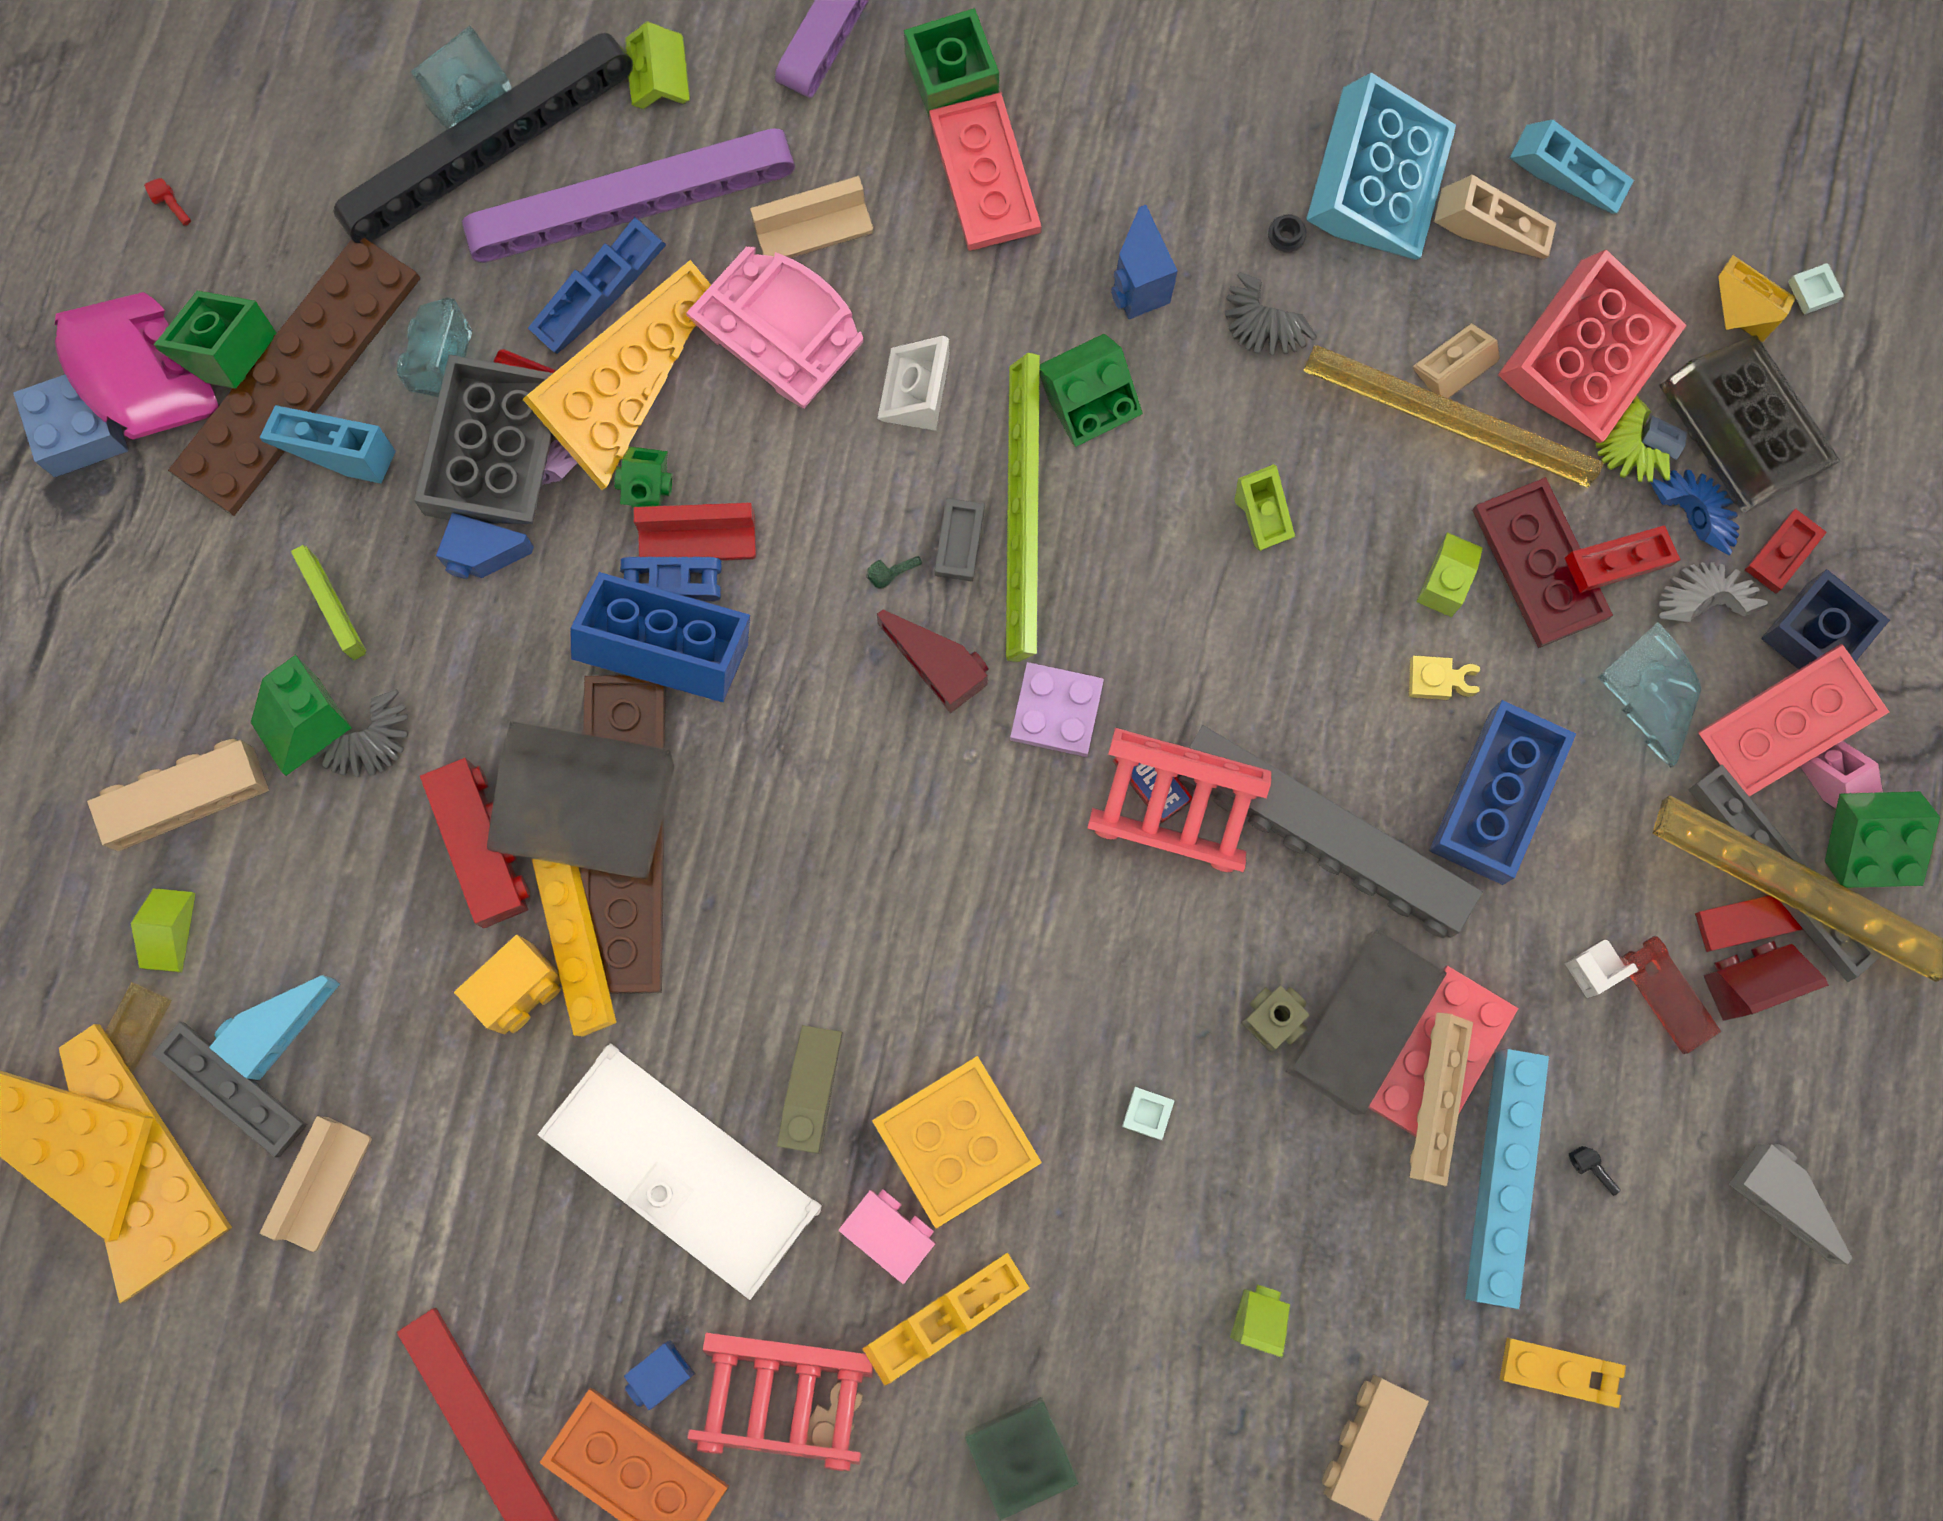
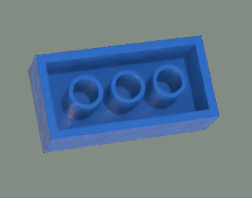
M599 572L570 628L571 659L724 702L748 647L750 615Z
M1501 700L1489 712L1429 851L1501 885L1514 879L1576 733Z

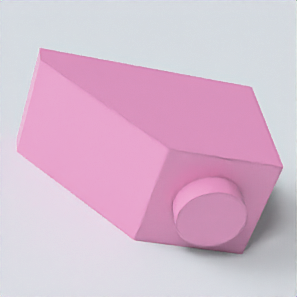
M1844 741L1839 742L1800 766L1821 798L1835 809L1839 794L1882 792L1878 763Z

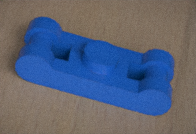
M625 557L620 560V572L624 574V579L639 583V574L649 573V583L640 584L703 601H717L721 598V586L717 585V574L721 573V559L714 557ZM691 573H701L702 583H690Z

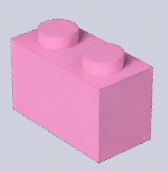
M884 1189L878 1195L870 1190L838 1231L904 1284L936 1244L930 1239L934 1231L916 1216L909 1221L901 1215L898 1209L902 1204Z

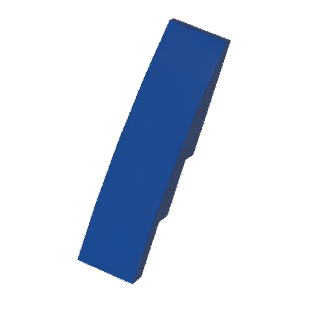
M634 217L611 246L605 243L582 272L574 270L528 329L554 353L558 354L584 332L628 289L667 244L642 221Z

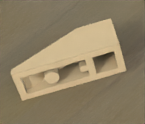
M1470 175L1442 188L1434 220L1438 225L1462 238L1541 259L1549 257L1556 227L1555 222L1474 175Z

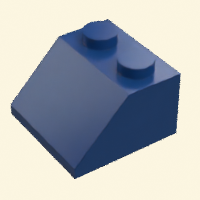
M1147 205L1138 208L1120 251L1117 270L1114 271L1115 283L1114 287L1111 288L1112 297L1117 308H1124L1129 320L1170 304L1178 272Z

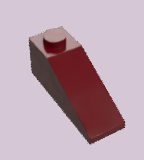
M882 609L877 613L878 625L950 714L987 686L988 675L985 672L989 669L977 652L974 651L970 654L963 645Z

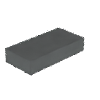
M946 498L934 571L935 576L973 582L985 509L984 503Z

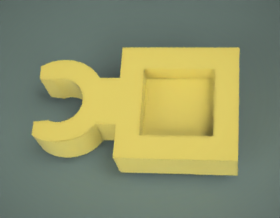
M1413 655L1410 659L1409 697L1449 700L1452 696V689H1455L1462 696H1474L1479 692V687L1467 685L1464 681V675H1477L1480 672V667L1474 664H1467L1456 670L1452 669L1453 658Z

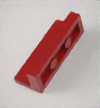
M751 502L634 507V524L639 532V557H714L721 560H746L756 557L755 513Z

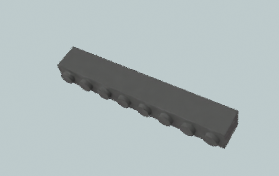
M1201 726L1189 746L1190 749L1271 771V786L1267 799L1259 796L1256 799H1251L1246 816L1250 817L1248 822L1253 827L1264 833H1269L1271 830L1283 837V844L1291 850L1300 854H1304L1306 851L1319 859L1318 865L1326 871L1335 875H1339L1341 872L1354 880L1353 886L1361 892L1370 896H1374L1377 893L1389 901L1388 907L1396 913L1405 917H1409L1412 914L1424 922L1423 928L1431 934L1440 938H1444L1445 935L1451 938L1460 933L1482 895V890L1208 727ZM1178 774L1181 776L1179 781L1195 791L1197 783L1194 782V778ZM1219 785L1216 788H1212L1211 795L1215 797L1213 801L1221 808L1231 812L1236 796L1233 789Z

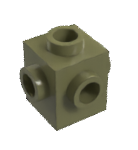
M1280 985L1272 992L1265 987L1249 1003L1254 1010L1241 1022L1271 1052L1276 1050L1284 1041L1289 1045L1295 1042L1306 1031L1307 1027L1303 1022L1310 1014L1304 1009L1307 1003L1300 994L1291 987L1285 990ZM1274 1010L1281 1014V1022L1275 1018Z

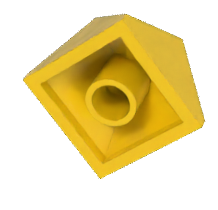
M1734 255L1728 260L1718 276L1726 330L1741 328L1762 343L1785 319L1796 299L1789 292Z

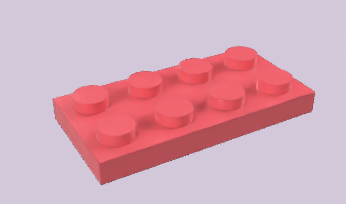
M997 93L929 110L930 122L968 251L1041 233V223L1002 94Z
M1840 644L1698 731V733L1719 764H1722L1750 797L1888 714L1889 710L1844 645Z
M1444 967L1364 1106L1416 1137L1418 1129L1417 1115L1421 1108L1425 1086L1424 1073L1428 1067L1432 1044L1431 1031L1435 1026L1436 1013H1447L1473 1022L1459 1107L1460 1113L1519 1008L1451 967Z

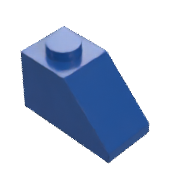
M452 513L436 556L446 567L445 571L453 576L468 579L470 574L483 578L530 555L534 546L525 534Z

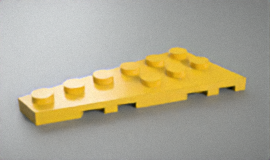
M691 260L523 398V401L601 490L608 486L619 461L624 457L629 448V443L650 410L668 377L667 374L682 352L683 345L692 329L696 326L687 316V312L707 291L711 284Z
M93 1024L59 1047L69 1092L153 1117L118 1240L111 1242L104 1240L120 1304L128 1301L232 1229V1226L101 1025Z
M0 1071V1157L107 1242L117 1241L153 1117Z

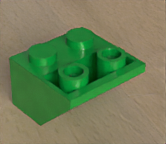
M1105 333L1040 364L1039 375L1047 398L1075 447L1143 414L1122 347Z

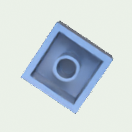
M66 375L13 392L34 461L52 476L57 477L128 452L120 424L110 418L107 422H104L80 398Z

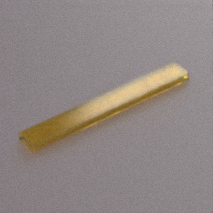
M1314 345L1304 368V372L1587 488L1599 476L1604 464L1602 461L1318 345Z
M1671 795L1662 800L1652 834L1934 982L1943 979V938Z

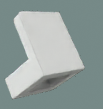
M1608 940L1597 943L1565 963L1586 998L1599 995L1638 971L1634 963L1626 966L1623 964Z

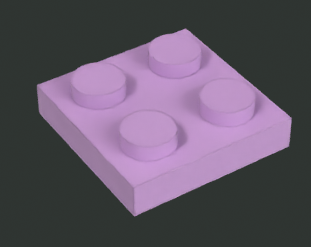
M1027 662L1010 741L1087 757L1104 679Z

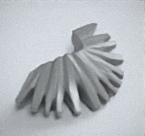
M1702 562L1700 563V569L1694 564L1690 565V570L1686 567L1682 569L1680 573L1684 580L1675 576L1671 578L1670 581L1674 587L1666 586L1663 592L1665 594H1661L1660 597L1664 601L1659 602V608L1666 612L1660 613L1659 617L1661 619L1691 622L1693 618L1716 604H1726L1727 608H1732L1733 612L1745 617L1768 606L1767 600L1752 598L1760 592L1759 587H1751L1754 584L1752 580L1734 584L1740 574L1739 570L1735 569L1725 579V565L1719 564L1717 569L1714 562H1710L1708 569L1705 563Z

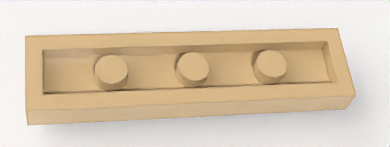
M1436 1013L1435 1026L1431 1031L1432 1044L1429 1062L1424 1073L1425 1086L1422 1104L1417 1115L1418 1129L1415 1147L1410 1157L1411 1171L1409 1178L1441 1186H1447L1473 1027V1022L1453 1014Z

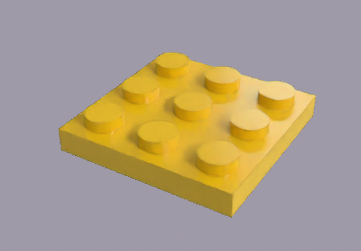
M978 1056L872 1120L935 1229L1042 1163Z

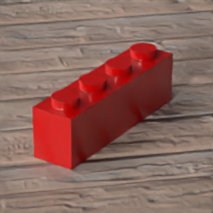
M463 758L420 775L474 923L482 928H487L528 911L525 899L530 897V892L523 876L519 875L516 877L511 862L516 861V855L508 838L502 840L497 826L503 824L496 804L494 802L488 803L484 789L489 788L481 766L475 767L470 761Z

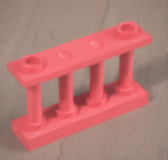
M1115 728L1108 755L1116 757L1115 759L1118 761L1105 811L1092 808L1087 828L1095 830L1094 832L1098 836L1106 839H1117L1120 837L1209 862L1213 868L1223 872H1233L1234 870L1244 872L1246 851L1237 849V844L1251 799H1256L1257 796L1267 799L1271 786V771ZM1139 763L1155 767L1154 770L1157 772L1143 822L1120 816L1133 768L1138 766ZM1178 774L1194 778V782L1197 783L1182 833L1159 827L1172 779L1177 777ZM1217 785L1233 789V792L1236 794L1221 844L1198 838L1212 788H1216Z
M712 1333L705 1334L703 1351L706 1356H713L712 1363L715 1364L705 1430L689 1429L688 1439L693 1443H698L697 1451L722 1454L723 1447L812 1458L825 1460L824 1468L839 1471H850L851 1464L860 1465L861 1453L848 1451L858 1383H862L863 1377L872 1378L873 1366L866 1354ZM738 1360L754 1362L753 1368L757 1369L747 1437L721 1434L732 1367L737 1366ZM779 1365L796 1367L795 1374L799 1375L789 1443L764 1439L774 1372L779 1371ZM821 1371L838 1373L837 1380L841 1381L831 1448L806 1445L816 1378H820Z

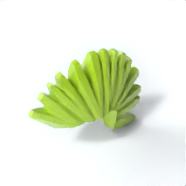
M1638 396L1634 398L1605 441L1602 443L1596 442V448H1601L1598 451V456H1605L1601 461L1603 464L1609 463L1607 468L1610 470L1624 464L1620 477L1626 478L1633 467L1636 466L1638 482L1643 481L1644 475H1646L1648 482H1653L1654 468L1658 470L1665 481L1670 480L1669 454L1662 453L1656 448L1655 450H1652L1651 447L1645 448L1641 441L1644 426L1652 411Z

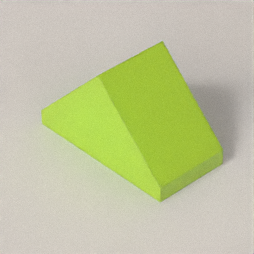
M152 889L131 922L139 968L182 973L196 893Z

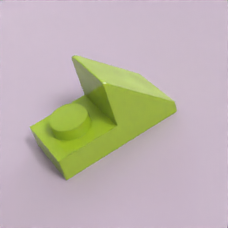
M1273 464L1238 478L1235 503L1246 513L1254 546L1258 550H1263L1295 537L1277 466Z

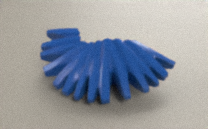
M1672 470L1670 472V480L1665 481L1663 478V482L1657 479H1653V482H1650L1663 505L1672 506L1674 504L1676 506L1679 504L1680 507L1684 508L1691 528L1696 531L1699 540L1730 556L1733 551L1729 546L1735 547L1738 542L1735 538L1739 537L1737 532L1739 525L1730 519L1736 518L1738 515L1737 512L1723 509L1732 505L1733 501L1731 498H1725L1728 494L1727 491L1716 493L1721 487L1719 483L1712 486L1714 479L1710 478L1706 481V475L1703 473L1699 475L1696 481L1692 470H1685L1684 478L1676 470Z

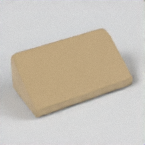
M1471 323L1415 364L1413 368L1434 395L1443 402L1499 361L1498 342L1495 338Z

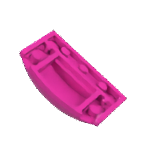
M145 292L56 313L54 324L57 325V337H55L57 355L63 371L74 390L85 404L104 422H107L110 418L127 427L124 435L132 440L209 418L219 406L210 384L174 362L154 346L169 324L164 318V308Z

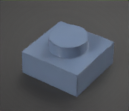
M1652 415L1644 428L1642 443L1646 444L1647 448L1651 447L1652 450L1656 448L1677 460L1685 448L1687 432Z

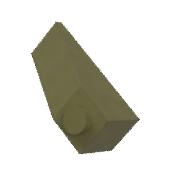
M802 1025L784 1103L777 1147L817 1154L822 1153L842 1038L841 1031Z

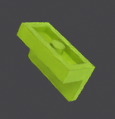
M645 22L625 38L626 53L633 61V68L629 75L632 106L645 109L660 97L684 104L689 101L690 97L683 36L680 33L651 22Z

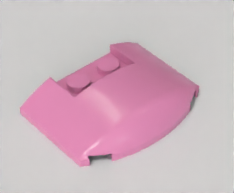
M745 247L688 310L687 316L717 345H722L771 384L778 394L794 404L805 408L863 343L861 331L857 332L854 320L852 319V312L844 300L815 272L784 255L775 253L773 257L755 254L756 249L754 247Z

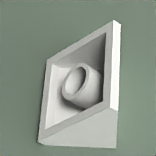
M939 336L891 348L877 419L883 422L936 431L949 364V338Z

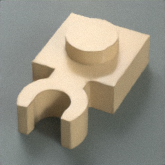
M841 1381L837 1382L831 1390L830 1401L832 1405L830 1409L818 1404L810 1417L806 1445L824 1448L832 1447ZM860 1392L856 1395L854 1411L862 1402L863 1394Z

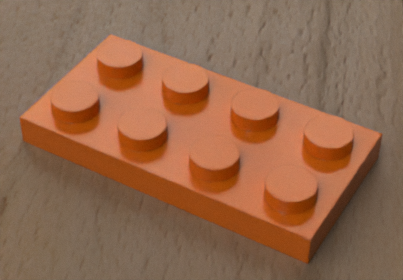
M593 1388L587 1391L539 1462L619 1521H706L729 1487L727 1483Z

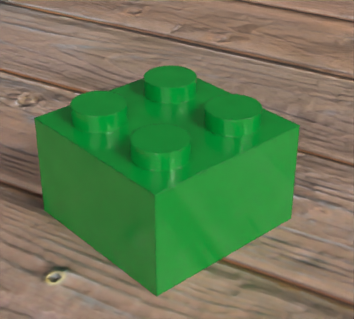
M975 8L904 30L905 56L928 117L929 110L999 93V70Z
M1920 791L1841 793L1838 798L1825 863L1842 888L1923 886L1941 817Z

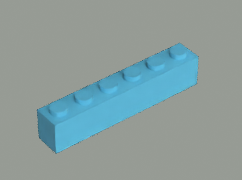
M1510 1049L1502 1050L1495 1054L1465 1296L1467 1300L1519 1309L1549 1056Z

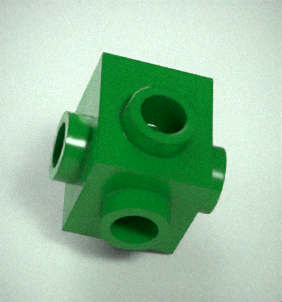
M629 446L622 459V467L617 466L615 473V489L621 490L620 504L631 505L633 509L634 507L661 506L664 497L671 495L673 473L667 472L668 451Z

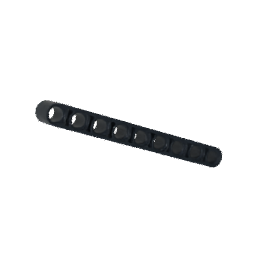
M608 33L595 35L342 196L334 206L333 212L336 219L355 243L362 244L363 242L360 240L363 238L370 242L376 240L624 81L632 71V59L612 35Z

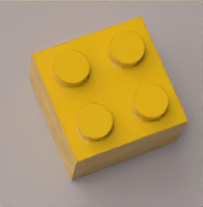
M516 934L456 989L454 993L487 1029L505 1035L508 1031L515 1033L530 1020L531 1016L528 1013L537 1004L545 1005L561 991L559 986L561 981L558 970L533 943Z

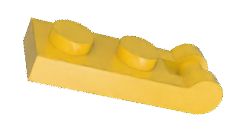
M1507 1338L1500 1380L1619 1408L1621 1395L1617 1394L1619 1379L1624 1378L1626 1365ZM1592 1371L1603 1373L1600 1390L1589 1388Z

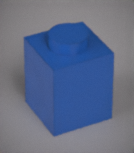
M670 1340L624 1375L629 1383L625 1386V1389L638 1407L645 1405L648 1410H651L695 1375V1373Z

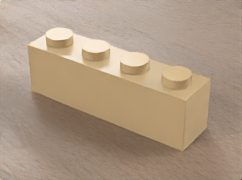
M229 739L216 744L213 751L201 756L199 754H192L182 757L176 761V766L166 770L156 769L142 773L138 776V781L126 786L113 785L100 791V796L87 802L102 845L116 851H121L265 793L269 789L254 748L242 740Z

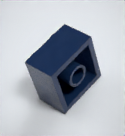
M1826 569L1805 585L1761 639L1798 669H1801L1840 644L1844 645L1856 662L1888 624L1890 619Z

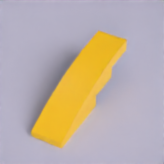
M1007 1252L862 1349L885 1386L962 1334L970 1331L1030 1288Z

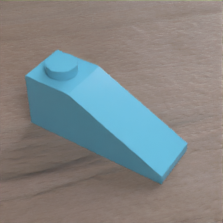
M1553 119L1526 125L1510 156V159L1536 178L1612 214L1618 212L1634 181Z
M321 975L241 1012L234 1018H229L221 1024L215 1033V1038L217 1039L209 1048L245 1078L260 1080L337 989L340 983L333 978Z

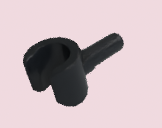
M1581 1146L1568 1154L1573 1167L1579 1174H1583L1591 1169L1593 1174L1613 1196L1621 1191L1604 1171L1600 1155L1597 1151Z

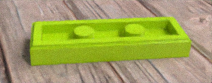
M304 545L292 550L291 553L342 651L352 660L366 655V649L317 556Z

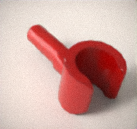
M157 178L144 184L151 201L155 205L165 201L183 226L190 224L191 219L177 203L172 188L163 179Z

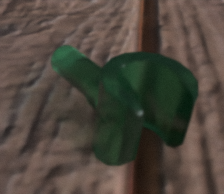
M916 556L888 568L882 560H878L868 568L866 577L876 588L884 589L896 576L922 565V561L919 556Z

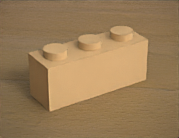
M1373 1375L1371 1382L1365 1381L1356 1399V1404L1360 1406L1354 1422L1349 1420L1341 1433L1339 1444L1343 1448L1337 1462L1332 1460L1324 1473L1322 1484L1326 1486L1324 1494L1331 1500L1373 1521H1379L1429 1401Z

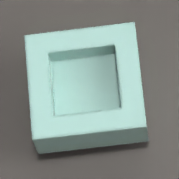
M1828 263L1793 275L1788 281L1804 315L1838 303L1844 297Z
M1135 1087L1122 1127L1162 1140L1175 1100Z

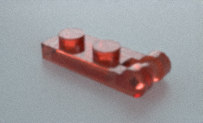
M1652 936L1643 943V948L1637 952L1629 951L1620 957L1625 966L1632 963L1636 965L1638 971L1631 974L1630 978L1682 1054L1690 1053L1721 1032L1670 958L1665 944L1657 936ZM1653 962L1659 971L1649 976L1645 966Z

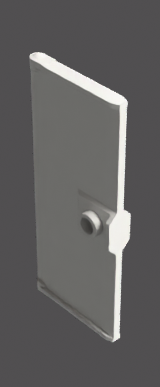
M610 1043L604 1047L603 1052L595 1060L594 1065L544 1125L538 1136L742 1295L751 1300L804 1228L810 1224L815 1216L820 1214L822 1205L809 1198L619 1052L620 1050Z

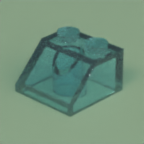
M471 26L467 27L411 71L429 111L447 130L512 89L507 76Z
M444 298L420 305L416 318L410 320L407 331L408 346L406 352L400 355L397 363V373L408 391L439 397L449 354L465 357L473 330L455 299Z

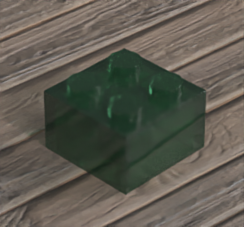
M1042 1397L965 1432L966 1442L1000 1521L1079 1484Z

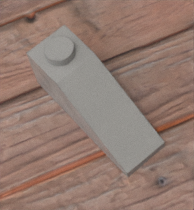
M1772 1144L1756 1145L1729 1185L1828 1262L1848 1265L1852 1256L1807 1171L1795 1163L1797 1157L1780 1144H1774V1146Z

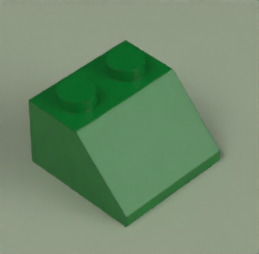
M197 290L155 342L154 346L158 351L204 382L236 389L273 341L276 331L256 300Z
M296 654L262 678L250 723L285 776L352 728L320 679Z

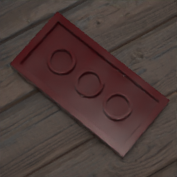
M1546 477L1475 505L1472 511L1538 648L1605 622L1613 616L1600 587L1579 592L1564 557L1572 551L1581 548Z

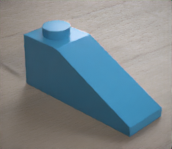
M277 405L274 406L260 436L264 443L344 476L376 483H382L396 452L379 426Z

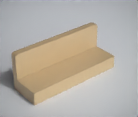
M859 176L750 208L763 255L774 257L775 253L792 258L873 233V226L865 205L864 190Z
M317 1116L260 1234L273 1240H287L311 1252L318 1251L372 1140L371 1136L332 1118Z

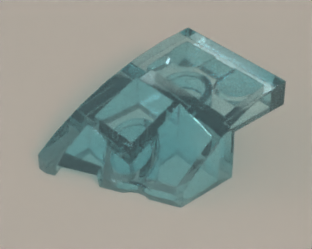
M1657 622L1598 678L1626 705L1621 710L1649 737L1645 743L1672 768L1678 762L1702 688L1691 663L1682 649L1663 626Z

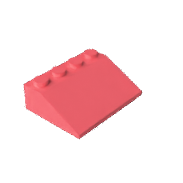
M1603 250L1580 261L1498 376L1526 401L1596 442L1602 443L1677 340L1686 324L1607 250Z

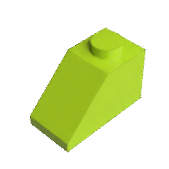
M1447 532L1416 602L1452 618L1464 603L1477 573L1483 548Z
M1258 1284L1255 1292L1244 1289L1230 1338L1243 1345L1282 1357L1285 1348L1290 1304L1279 1301L1281 1292Z

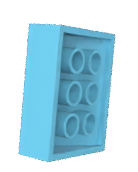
M1369 73L1343 87L1306 220L1341 239L1415 260L1421 258L1456 125L1373 73Z

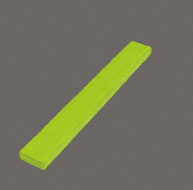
M1026 353L1009 366L1007 661L1020 662L1037 654L1040 355Z

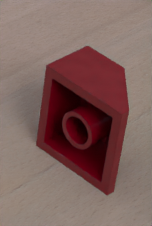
M1775 941L1750 949L1754 957L1740 961L1738 955H1734L1715 962L1716 971L1703 975L1723 1021L1752 1015L1829 986L1826 978L1792 943L1777 948Z

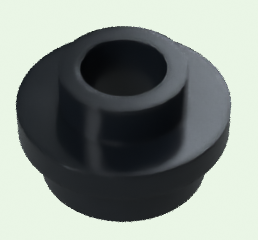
M1285 214L1273 220L1268 230V238L1275 249L1281 252H1293L1303 245L1306 238V228L1300 218L1292 214ZM1284 231L1290 232L1293 238H1284L1280 233Z

